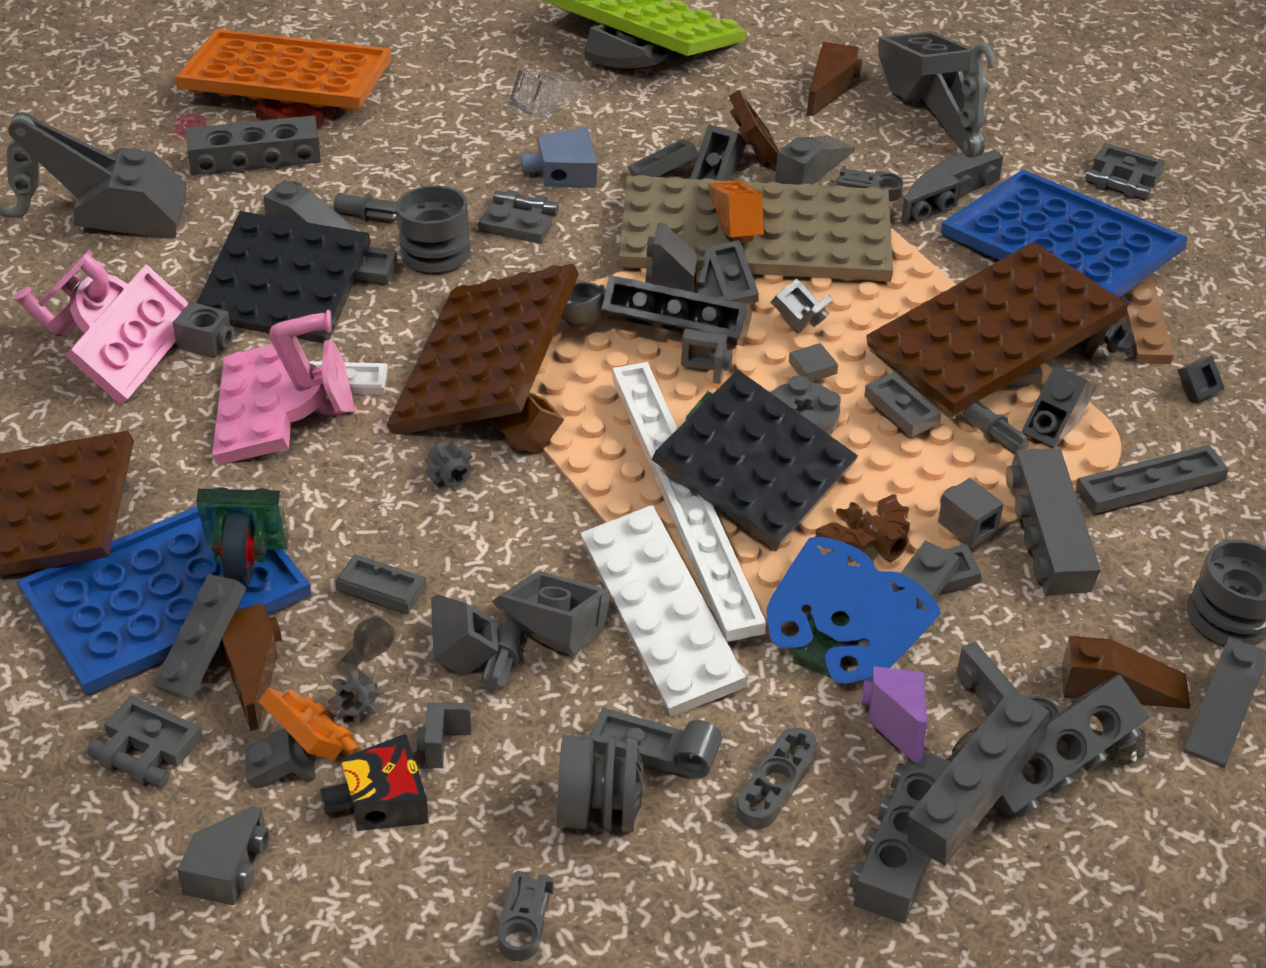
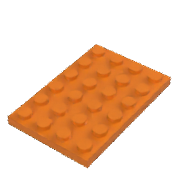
M215 29L176 76V86L178 89H187L191 93L213 92L218 93L222 97L239 95L247 96L249 99L257 101L273 99L283 104L299 102L308 103L316 108L333 106L339 107L344 111L360 110L390 63L391 49Z

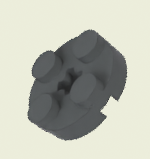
M794 376L789 379V383L782 384L771 392L795 411L806 409L798 413L830 435L836 430L839 424L841 397L838 393L820 384L810 382L804 376Z

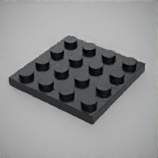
M240 211L197 303L228 311L231 327L270 333L271 327L279 322L311 314L326 313L327 310H330V333H327L326 330H320L296 336L297 339L324 343V341L329 340L332 336L371 243L370 235L366 232Z
M737 370L655 451L652 461L773 550L777 551L851 469L858 455L740 370Z

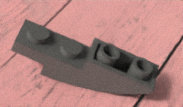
M996 149L971 159L962 152L936 164L921 175L909 188L904 197L901 223L908 225L916 221H923L937 213L950 211L953 207L957 206L959 195H966L980 187L993 185L1000 179L1004 156Z

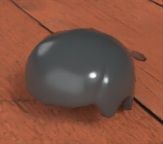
M583 281L575 283L561 319L569 325L580 327L591 325L598 321L604 314L601 309L606 292L604 285L601 284L599 286L595 283Z

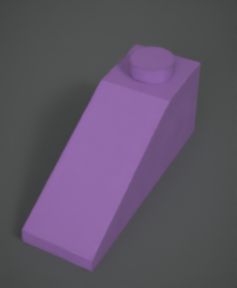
M873 666L872 681L864 680L861 699L862 706H869V722L913 762L922 763L927 727L924 672Z

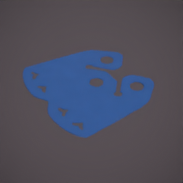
M810 537L773 593L766 609L770 638L778 648L804 647L812 641L813 634L806 613L801 610L803 605L811 606L812 610L810 612L816 628L834 640L844 642L860 641L862 638L868 639L869 645L867 647L860 645L832 647L825 654V662L831 678L838 683L845 684L872 679L873 666L891 668L941 614L939 606L933 597L912 579L898 572L878 571L870 557L863 551L842 541L825 537ZM818 546L824 549H833L834 551L823 555ZM847 557H851L852 561L859 563L860 566H848ZM890 582H893L897 587L905 588V590L894 592ZM916 598H919L921 604L926 606L928 610L916 609ZM838 611L845 612L849 616V623L845 626H837L831 620L832 615ZM788 621L795 622L799 627L798 634L792 637L784 635L781 631L782 624ZM845 656L854 657L858 662L857 668L854 671L843 670L840 667L841 658Z

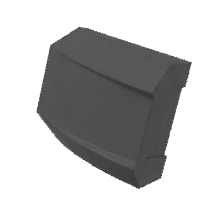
M605 24L590 28L584 50L586 60L614 68L647 67L670 58V49Z
M536 571L491 602L515 625L538 641L576 657L579 650L594 639H597L602 632L607 620L609 590L542 571Z

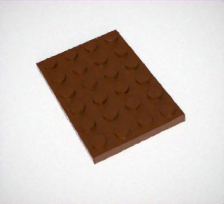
M1032 242L867 334L866 339L869 348L953 414H957L1127 315V303L1037 243Z
M574 264L553 265L540 271L531 273L520 272L512 277L503 279L492 278L484 283L470 286L460 285L452 289L386 424L391 433L399 435L522 412L579 276Z

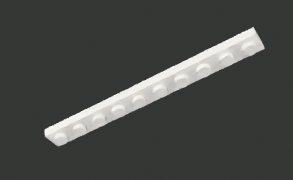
M648 362L612 368L614 385L724 638L729 642L765 634V619L713 505L652 461L655 451L678 428Z

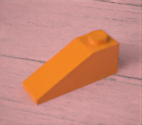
M742 181L708 183L710 196L722 230L726 235L733 237L734 241L740 240V242L753 241L754 235H764L761 192Z

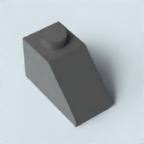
M708 124L690 179L702 180L710 178L729 181L739 167L746 146L743 137L738 132Z

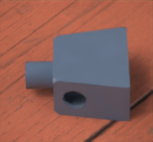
M588 128L541 135L538 138V153L521 154L522 173L541 172L544 187L597 188V161Z

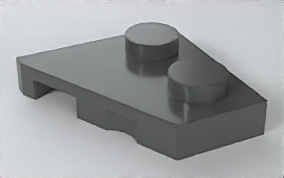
M740 240L706 247L703 268L700 271L698 280V294L746 304L759 302V292Z

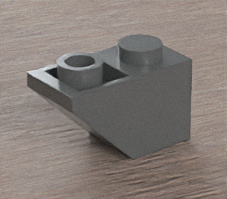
M658 223L655 237H648L646 256L652 258V264L647 265L645 282L695 292L698 255L666 224Z
M1054 365L1021 432L1056 448L1080 421L1096 386L1087 379Z
M438 594L431 598L434 660L441 666L464 676L470 674L499 652L497 621L465 602Z
M252 806L194 833L178 867L183 895L235 906L241 890L248 891L252 884L254 876L253 862L257 853L264 854L268 846L270 830L268 827H265L261 807Z

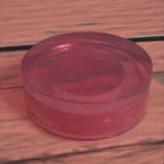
M185 114L175 121L176 134L183 139H186L185 128L207 126L206 119L199 114Z

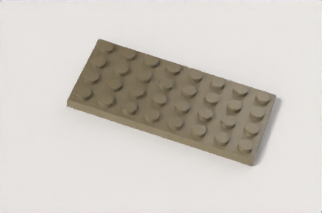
M646 175L627 176L619 267L647 268L648 264H652V258L646 256L648 237H655L658 223H664L698 255L697 271H701L706 247L734 241L733 237H729L723 232L708 189V183L729 181L710 178L701 180L682 179L680 177H649ZM737 180L762 193L764 235H754L753 241L741 242L752 274L892 281L893 263L889 189H879L876 187L853 188L842 185L780 184L778 182L758 183Z

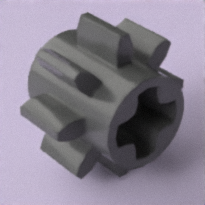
M454 440L440 442L431 448L428 458H425V462L429 466L425 472L433 484L441 482L444 487L460 486L469 478L470 471L473 470V467L468 462L472 459V455L465 445L458 447Z
M353 669L347 672L348 683L339 678L331 683L337 689L334 697L328 700V703L336 704L340 711L337 719L340 720L347 715H353L354 722L360 724L365 719L364 710L372 715L380 711V708L374 702L376 697L384 693V690L375 688L372 683L374 674H370L365 678H359L357 670ZM354 689H358L360 692L358 695L360 703L354 704L351 701L354 697L352 692Z

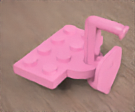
M88 249L40 301L31 293L32 289L29 286L19 290L13 296V301H18L31 316L54 335L66 336L72 329L78 326L84 334L65 356L115 401L123 404L175 343L173 322L188 305V302L147 264L127 284L118 277L107 274L102 265L92 257L93 252ZM79 269H82L88 275L81 282L79 281L82 278L76 274ZM62 289L70 297V302L55 316L44 305Z
M327 310L326 313L311 314L279 322L270 329L269 337L272 342L271 344L245 352H236L224 357L212 456L217 464H228L288 449L291 423L305 418L313 411L324 416H337L355 411L345 363L334 341L331 339L324 341L322 367L317 368L314 364L309 363L296 337L297 335L326 330L327 333H330V310ZM326 393H327V395H328L330 401H326V399H325Z

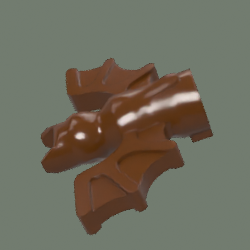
M892 494L878 501L876 512L879 516H871L870 512L855 502H851L847 509H836L837 517L844 521L849 528L831 522L816 529L815 537L842 541L863 552L866 548L873 547L885 558L892 561L901 556L908 544L907 534L909 533L910 523L905 518L908 516L909 507L902 506L897 500V495Z

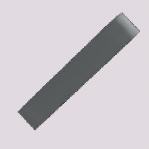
M797 727L789 728L782 732L738 796L737 817L743 825L752 829H763L774 822L815 760L817 740L810 731ZM802 745L804 749H798L793 756V762L788 759L790 748ZM772 772H779L786 775L789 781L785 784L776 785L770 783L766 776ZM762 793L766 795L764 808H759L756 812L751 811L750 806L755 807L758 804Z

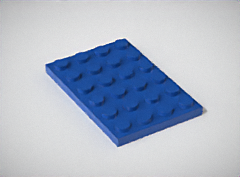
M1023 169L941 224V234L999 260L1035 242L1118 298L1185 250L1187 245V237Z
M237 489L112 541L108 558L49 567L17 581L21 595L85 696L166 660L208 574L224 577L220 553H214V545H221L228 514L252 515L257 546H264V554H257L252 580L249 585H245L247 588L236 610L263 603L268 615L311 595L310 583Z

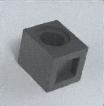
M189 302L173 322L178 349L216 358L223 348L230 346L233 339V329L230 327L228 311Z

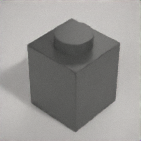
M971 478L966 479L957 486L949 487L942 494L938 523L969 547H974L998 531L1004 503Z

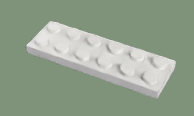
M653 505L580 533L582 543L606 590H609V596L670 716L689 711L747 687L746 676Z

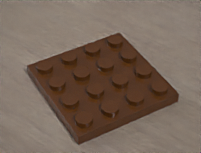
M128 430L0 453V576L109 557L134 440Z

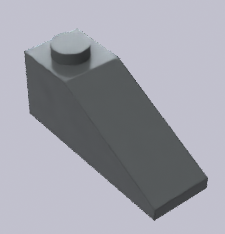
M830 136L795 138L777 153L775 182L780 184L814 185L855 151V147Z
M283 180L263 196L265 215L357 231L311 190L289 181Z
M1231 637L1228 638L1185 745L1184 753L1225 768L1266 663V650Z

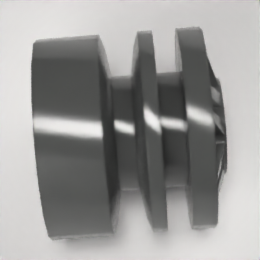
M431 185L411 189L401 195L396 202L398 229L400 231L399 241L402 261L416 271L428 273L445 272L464 264L471 255L469 228L467 227L469 225L467 198L463 193L452 187Z
M1226 540L1214 545L1209 551L1201 568L1200 578L1194 585L1187 605V613L1192 624L1204 636L1222 645H1226L1229 637L1253 646L1265 639L1266 547L1246 540Z
M562 735L557 798L558 828L587 830L593 809L601 810L604 830L611 831L613 811H623L622 831H634V823L642 805L644 765L638 748V738L627 737L626 757H616V737H609L604 756H595L592 736Z

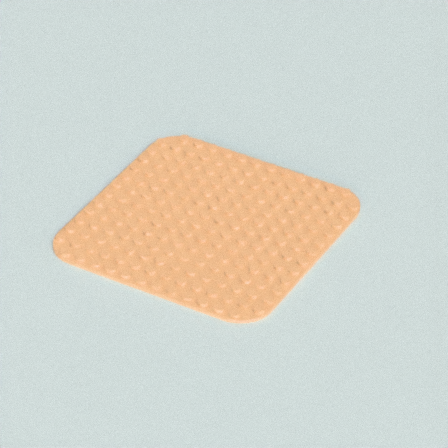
M892 228V281L752 274L759 292V302L748 304L753 313L745 346L727 343V350L733 351L730 372L723 371L720 384L713 383L714 370L681 365L682 333L608 318L605 313L594 324L583 327L569 325L563 319L559 321L530 390V393L545 398L564 418L563 423L543 448V452L604 523L653 505L717 625L718 622L614 385L612 368L648 362L677 428H679L737 370H740L771 393L778 386L789 383L790 378L799 376L788 362L789 352L821 343L838 363L837 374L812 382L838 393L841 397L839 424L830 436L858 455L851 469L777 551L773 550L713 505L765 619V634H769L766 612L769 601L810 537H815L816 529L831 522L849 528L844 521L837 517V508L847 509L851 502H855L870 512L871 516H879L876 512L878 501L892 494L897 495V500L902 506L909 507L908 516L905 518L910 523L909 533L907 534L908 544L900 557L891 561L873 547H868L864 551L878 571L898 573L902 572L925 540L943 549L965 544L938 523L942 494L949 487L957 486L968 478L974 480L1004 503L998 530L1022 520L1017 518L1015 513L1013 489L1008 488L1006 483V469L1012 464L1015 455L996 441L989 442L986 440L983 432L963 419L964 410L953 414L867 345V334L956 285ZM629 268L617 272L613 276L645 282L647 268ZM697 271V280L694 293H697L700 271ZM609 276L591 283L599 286L602 284L606 289ZM796 279L819 302L828 294L834 299L826 308L829 315L814 328L809 324L800 332L770 303L775 295ZM1046 363L1040 365L1043 372L1041 384L1014 387L1004 386L979 400V402L996 415H1004L1008 419V423L1021 432L1052 368ZM895 372L941 412L940 424L911 438L864 396L865 386ZM1091 402L1088 403L1080 421L1056 447L1062 450L1076 494H1079L1076 490L1078 478L1115 469L1121 455V441L1116 428ZM798 409L797 411L802 412L806 409ZM1024 434L1029 442L1027 449L1054 448ZM818 546L823 555L834 551L833 549H824ZM847 557L848 566H860L859 563L853 562L851 557ZM803 605L801 610L806 613L807 618L811 617V606ZM792 621L785 622L784 624H782L781 630L788 628L796 623Z

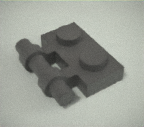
M1104 143L1094 158L1093 167L1088 170L1085 181L1096 184V188L1103 190L1111 188L1124 192L1126 197L1134 199L1137 196L1147 200L1151 187L1154 188L1163 173L1166 161Z
M496 190L493 195V203L501 205L489 203L478 222V228L480 232L542 244L552 226V216L544 215V213L557 216L559 203L548 201V198L536 195L535 198L520 195L519 191L508 190L507 192Z
M130 695L104 724L106 735L111 737L110 741L105 744L98 740H93L88 747L87 754L99 760L100 766L111 771L117 768L130 774L131 779L141 785L146 786L150 783L163 788L169 779V773L158 768V766L164 761L178 767L203 738L201 726ZM130 747H133L144 753L138 759L126 752Z

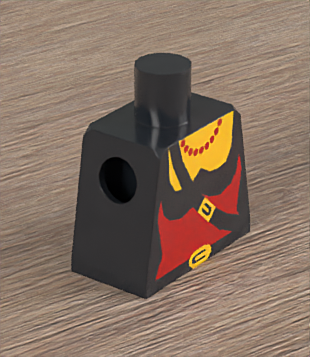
M407 734L345 756L341 760L343 783L319 789L324 814L327 815L350 809L357 831L429 823L427 797Z

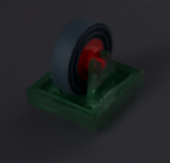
M224 487L198 489L196 504L207 547L212 548V552L215 553V561H222L224 578L237 580L244 586L249 585L253 576L255 562H264L266 549H288L289 534L281 492L265 488L254 490L228 489Z

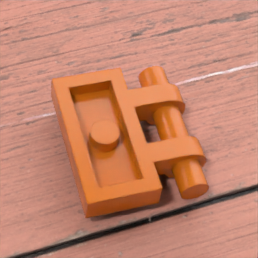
M268 688L258 701L309 754L334 761L339 753L345 757L361 751V748L354 742V735L345 726H338L331 719V712L322 703H315L309 696L302 697L293 690H288L284 693Z

